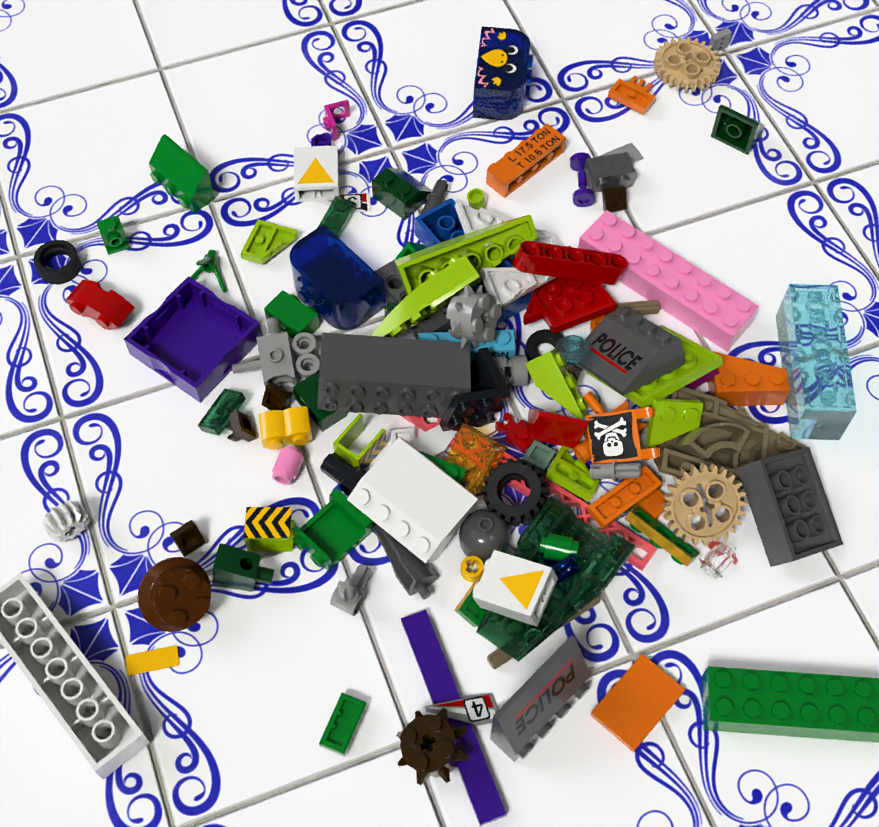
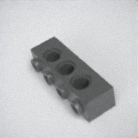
M394 260L372 272V288L377 295L381 294L389 309L393 310L407 296ZM439 309L411 329L416 339H418V333L449 332L450 319H446V315Z

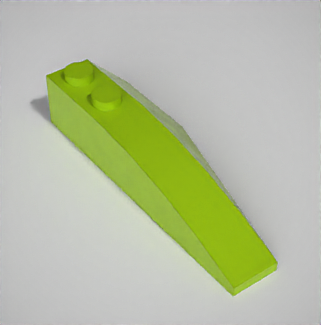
M529 214L438 243L396 259L394 263L406 294L409 295L423 282L428 280L427 275L437 268L441 271L449 266L447 262L456 255L460 257L466 255L481 277L480 273L483 268L497 266L503 259L516 253L522 242L533 241L538 235L532 217Z
M456 255L447 262L449 266L441 271L437 268L427 275L428 280L407 295L386 316L371 336L397 338L450 303L451 298L458 296L461 293L460 291H464L466 285H470L472 288L482 282L466 255L462 257Z

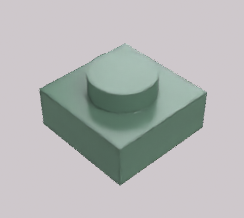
M534 440L524 455L523 460L525 463L531 462L535 468H538L544 474L556 456V450Z

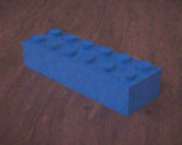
M452 198L415 217V236L427 248L465 234L455 209L456 202ZM505 258L502 260L500 264L492 268H507L513 266ZM483 281L472 287V290L477 292L480 285H483L482 293L487 294ZM533 291L501 307L502 314L497 319V325L526 309Z

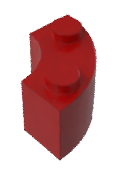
M82 280L65 299L69 304V308L75 314L92 318L99 326L108 330L118 328L135 308L117 292L111 289L108 293L100 287V283L92 280Z

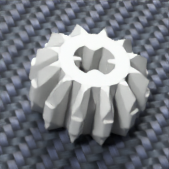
M67 500L64 504L59 503L57 507L51 508V512L44 515L45 519L42 524L44 530L54 542L65 543L68 539L73 540L75 536L81 535V531L87 529L90 519L86 510L78 501L72 502Z

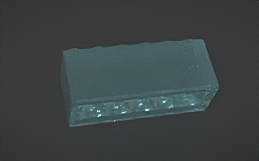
M789 284L776 314L781 366L787 371L790 392L786 398L790 437L793 439L840 440L857 412L838 285Z

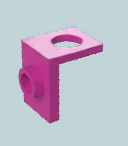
M348 99L324 105L325 117H323V124L326 130H330L333 140L338 139L335 120L350 117ZM336 108H345L342 113L334 114Z

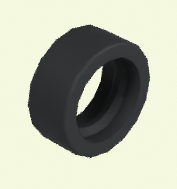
M52 240L44 243L37 249L33 259L39 276L50 284H63L71 281L77 276L81 268V261L76 248L70 242L64 240ZM67 255L70 257L69 262L62 268L47 269L44 267L46 262L54 256Z

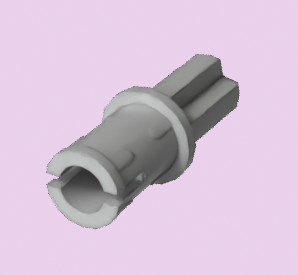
M613 461L611 464L590 465L591 480L613 479V481H618V479L640 478L642 475V467L639 463L618 464L617 461Z

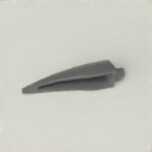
M373 521V531L392 565L396 578L409 596L419 593L423 600L427 599L431 595L427 587L433 584L438 579V576L427 563H424Z

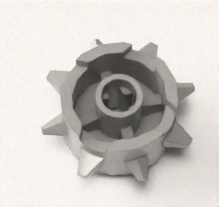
M466 285L464 291H460L461 293L458 296H453L448 305L446 319H450L451 329L448 331L453 338L461 339V348L465 346L467 340L477 348L479 342H491L495 337L497 319L501 317L502 310L501 306L496 304L492 295L482 293L483 285H480L477 292H474L470 285Z

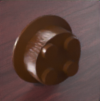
M171 557L156 563L146 572L138 589V605L142 616L150 625L162 631L177 632L185 630L200 621L210 608L211 583L209 577L198 563L188 558Z

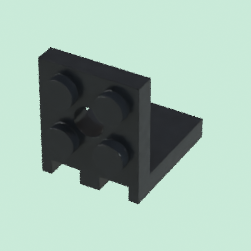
M488 347L478 350L470 365L471 390L469 393L454 395L439 423L442 431H459L467 427H482L485 424L494 423L496 419L493 414L501 412L504 407L502 399L510 397L511 394Z

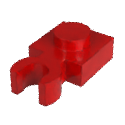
M504 413L503 420L508 424L502 425L497 421L495 429L499 433H507L505 441L525 454L534 441L528 439V424L523 420L516 424L510 414Z

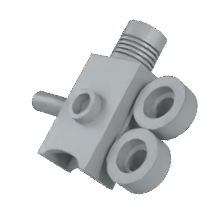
M267 318L261 321L263 336L256 337L260 359L232 364L233 374L262 369L265 388L270 382L297 385L295 374H299L300 377L306 379L315 372L318 374L320 372V361L314 355L317 349L314 336L310 333L302 332L297 334L292 342H289L288 333H281L280 321L277 318ZM303 345L309 346L307 349H301ZM294 353H295L297 356H299V358L297 359L296 363H295ZM307 366H312V367H313V368H312L311 370H309V371L305 370V368H306Z

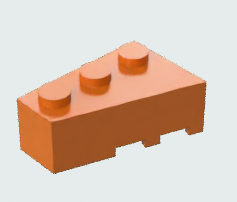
M714 352L722 356L723 365L718 367L720 373L707 381L709 395L728 402L727 406L784 404L790 392L786 369Z

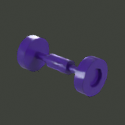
M584 152L576 153L570 158V167L578 172V187L581 188L572 195L573 204L577 207H588L595 202L594 192L586 188L587 178L584 171L585 161L591 158V156Z

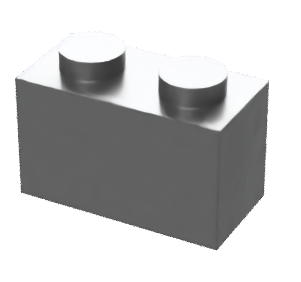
M628 152L589 158L585 161L584 171L586 172L587 184L594 193L617 186H624L625 188L633 186L635 169Z

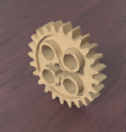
M680 36L678 41L671 38L670 43L665 41L664 46H659L658 51H656L653 62L655 66L654 72H658L657 78L663 77L662 83L669 82V88L675 85L677 91L681 87L684 88L685 92L688 91V88L695 92L696 87L704 90V86L710 87L711 82L715 83L716 78L719 77L722 64L720 62L721 57L717 56V50L711 51L712 45L705 46L706 41L698 43V38L691 41L689 36L686 40H683Z
M702 462L698 470L692 464L690 465L691 472L687 473L684 469H681L683 477L673 476L676 482L675 485H666L671 493L663 494V497L668 501V503L661 505L664 510L668 511L663 514L665 520H670L667 526L670 530L675 529L673 533L677 537L682 535V540L685 543L691 539L693 545L697 546L701 540L702 544L707 547L711 539L717 545L718 537L720 536L728 540L727 531L736 533L733 528L734 524L742 525L738 516L746 515V512L740 509V507L747 505V502L741 499V497L746 495V492L743 489H739L742 483L739 480H734L736 476L732 472L727 474V469L723 466L718 470L717 466L712 463L708 469L707 465ZM698 484H701V485H700V487H701V494H702L703 498L707 501V502L705 503V507H706V510H707V513H708L709 517L711 518V522H712L711 525H708V519H707L708 517H707V514H706V512L701 508V507L704 506V504H703V500H702V498H701V495H700V493L698 492V489H697V485H698ZM713 484H718L716 492L709 494V487ZM693 492V498L690 501L684 502L685 494ZM725 508L722 516L715 517L718 509ZM700 516V521L696 525H690L693 517Z

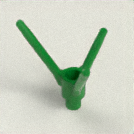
M211 249L204 255L203 259L196 262L199 268L193 273L191 278L195 280L201 272H213L222 291L226 292L227 289L216 264L217 252Z

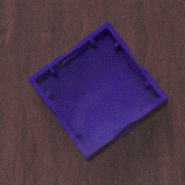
M188 276L166 297L165 301L155 312L148 315L124 338V341L131 356L201 403L232 371V364L240 363L257 345L256 337H262L263 335L260 322L237 307L222 301L214 292Z

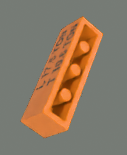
M548 123L542 128H538L534 131L533 135L526 140H522L516 148L506 152L500 160L492 163L487 168L486 184L503 198H506L564 153L566 137Z

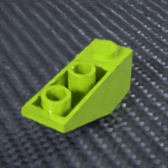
M553 349L525 363L535 385L578 419L589 414L587 411L589 408L583 396L579 395L576 389L578 387L577 381L572 374L568 373L565 367L567 365L566 359L561 352Z

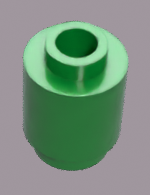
M549 532L547 537L542 536L539 552L544 553V559L569 564V561L576 562L580 541H575L574 537Z

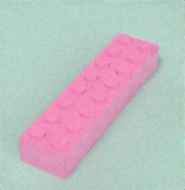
M608 210L579 238L578 248L623 256L627 260L628 266L619 282L648 301L658 300L662 310L727 352L754 321L759 308L757 304Z

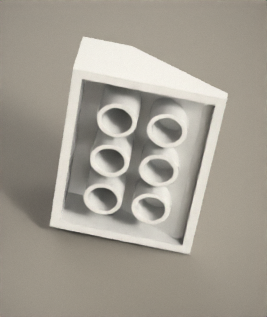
M399 437L360 479L347 500L424 563L436 561L479 498L403 438Z

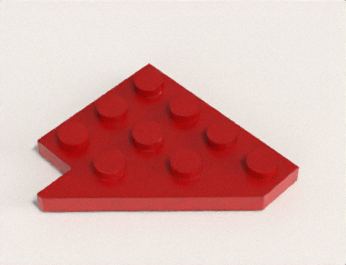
M557 277L534 290L523 316V323L527 325L543 319L555 334L616 310L617 303L601 283Z

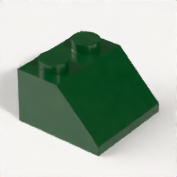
M721 104L718 108L710 137L749 155L760 140L765 124Z
M387 167L372 179L373 198L403 220H406L425 204L428 193L432 191L402 169Z

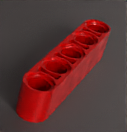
M534 241L522 242L513 259L514 267L520 272L608 285L617 284L628 266L627 260L618 254Z

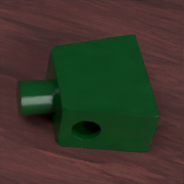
M220 543L213 565L212 585L252 592L256 582L271 585L275 569L260 566L261 555Z

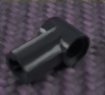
M335 452L329 454L320 466L321 471L338 483L340 489L348 497L360 479L367 473L359 466L353 467Z

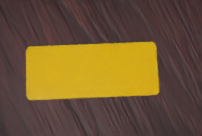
M176 645L125 656L128 676L179 665Z

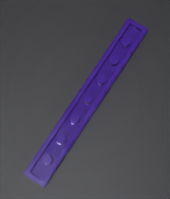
M423 610L401 618L402 626L432 704L461 699L427 611ZM448 718V722L454 727H467V731L461 737L464 746L462 751L469 758L468 761H458L457 769L479 826L505 817L507 813L472 725Z

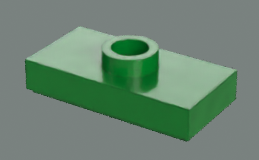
M341 693L320 739L319 746L345 756L366 710L367 702Z

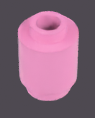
M288 446L280 450L272 469V478L276 482L290 485L296 479L304 460V456L298 448Z

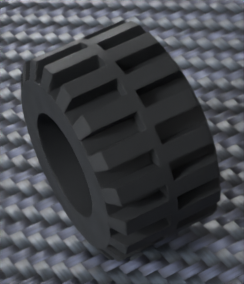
M512 458L507 459V463L504 464L500 461L497 463L498 467L496 469L492 467L489 470V477L485 476L484 478L485 487H482L483 500L490 512H497L495 514L497 518L503 517L508 525L512 524L513 527H519V524L526 526L530 524L529 521L539 519L538 515L544 513L546 510L545 504H548L549 500L548 486L541 471L535 468L531 462L525 463L523 459L519 458L517 461H513ZM513 480H523L529 484L531 489L528 499L518 506L506 505L501 498L503 488Z

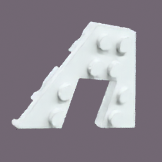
M457 200L455 203V209L465 234L511 220L509 217L498 213H490L481 207L480 210H476L462 205V200ZM535 228L538 237L533 240L534 242L558 245L553 233ZM515 267L483 268L480 273L487 294L492 295L496 304H499L501 307L557 278L520 272Z

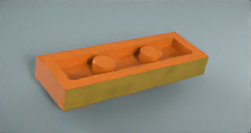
M644 466L640 478H627L589 505L587 512L604 530L658 491L663 483L647 466Z

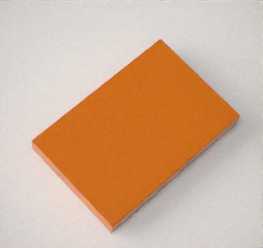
M642 654L594 708L590 716L634 752L686 689Z

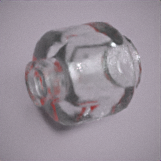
M725 539L722 542L717 540L710 541L699 555L700 569L713 579L727 577L738 563V556L734 552L736 547Z

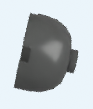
M487 509L476 510L470 513L463 521L459 531V543L466 556H477L482 561L491 558L494 550L498 551L500 548H503L507 551L510 541L509 526L503 517L499 519L495 516L497 512H490Z

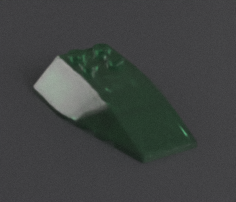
M551 496L521 534L517 542L518 547L514 553L516 557L552 567L558 578L538 626L536 627L486 610L476 630L477 634L519 662L602 593L636 549V546L615 533L609 537L578 519L571 507ZM550 532L574 537L575 541H580L576 562L569 561L568 564L544 559V553L539 552L542 536L547 537Z

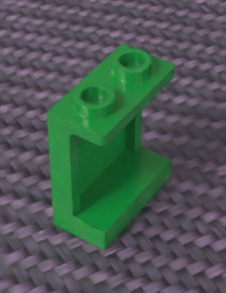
M337 488L329 494L330 502L301 528H298L296 525L292 528L294 537L292 541L301 551L305 549L311 555L310 558L313 563L319 568L323 566L328 572L373 532V521L349 502L347 497Z

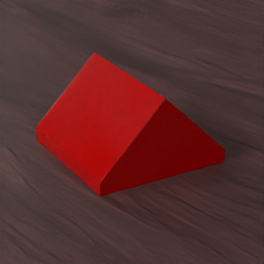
M529 408L528 439L574 448L579 443L588 421Z

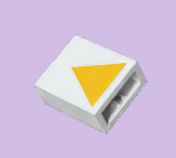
M337 145L294 147V194L296 202L339 200V157Z
M494 550L491 558H488L485 562L484 573L480 581L474 586L473 598L480 608L537 627L558 578L552 567Z

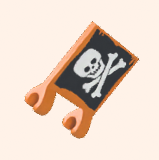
M654 407L587 415L586 421H588L587 429L592 464L613 463V461L626 462L660 457L661 451L659 447L641 448L637 420L654 417Z

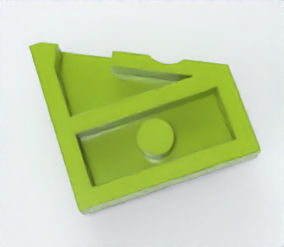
M258 219L240 253L241 259L263 265L295 241L299 236L298 230Z
M653 398L652 407L655 409V416L649 418L645 444L648 447H654L698 428L704 403L700 400Z
M561 446L545 477L589 502L600 480H591L590 471L579 458L575 461L568 453L567 449L570 447Z

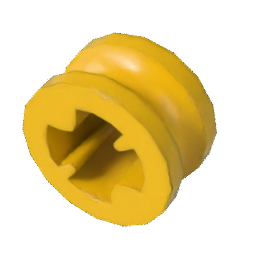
M473 555L464 558L460 569L463 579L474 582L484 568L483 561ZM471 564L472 567L473 564L476 565L477 572L473 573L471 571V573H468L467 565Z

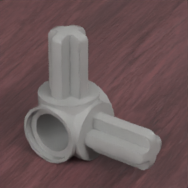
M358 565L351 579L346 578L344 582L341 580L338 582L330 599V604L355 616L363 604L365 595L362 589L371 576L372 570L366 565Z

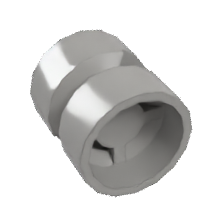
M512 355L510 359H507L506 356H492L506 386L509 383L513 387L527 386L528 369L525 365L527 363L526 355ZM509 366L510 376H505L504 367Z

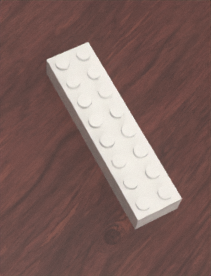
M19 573L0 587L1 644L93 770L104 780L150 742L23 574Z

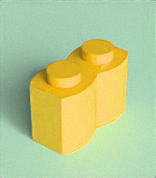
M298 406L285 410L266 411L259 414L261 441L264 448L279 450L288 444L304 446L308 442L313 441L308 407Z

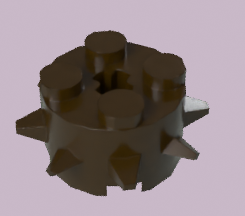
M442 708L437 715H423L417 710L415 712V719L401 732H397L396 736L401 741L400 748L402 752V758L397 762L398 766L408 765L415 769L417 784L422 785L429 776L441 777L446 783L450 782V772L457 768L458 761H468L469 758L462 751L464 746L461 737L467 731V727H454L448 722V710L446 708ZM434 741L435 743L432 745L433 750H428L430 743Z

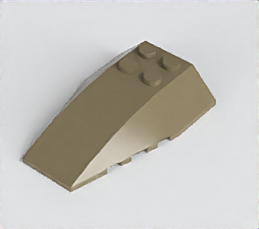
M682 387L668 395L667 399L700 400L703 402L700 426L730 422L741 425L751 432L740 452L722 454L715 451L708 459L693 457L681 453L674 448L678 440L684 435L682 434L657 445L656 447L660 448L661 456L654 458L653 461L659 472L678 478L683 477L681 469H684L687 473L691 472L690 465L692 464L699 470L702 462L707 465L708 469L714 463L718 470L723 466L727 469V474L732 472L736 476L734 480L741 482L737 467L760 459L806 448L807 446L782 432L778 434L769 429V425L762 421L758 423L747 417L748 413L741 409L734 410L727 406L728 402L721 398ZM713 484L710 487H718V484Z

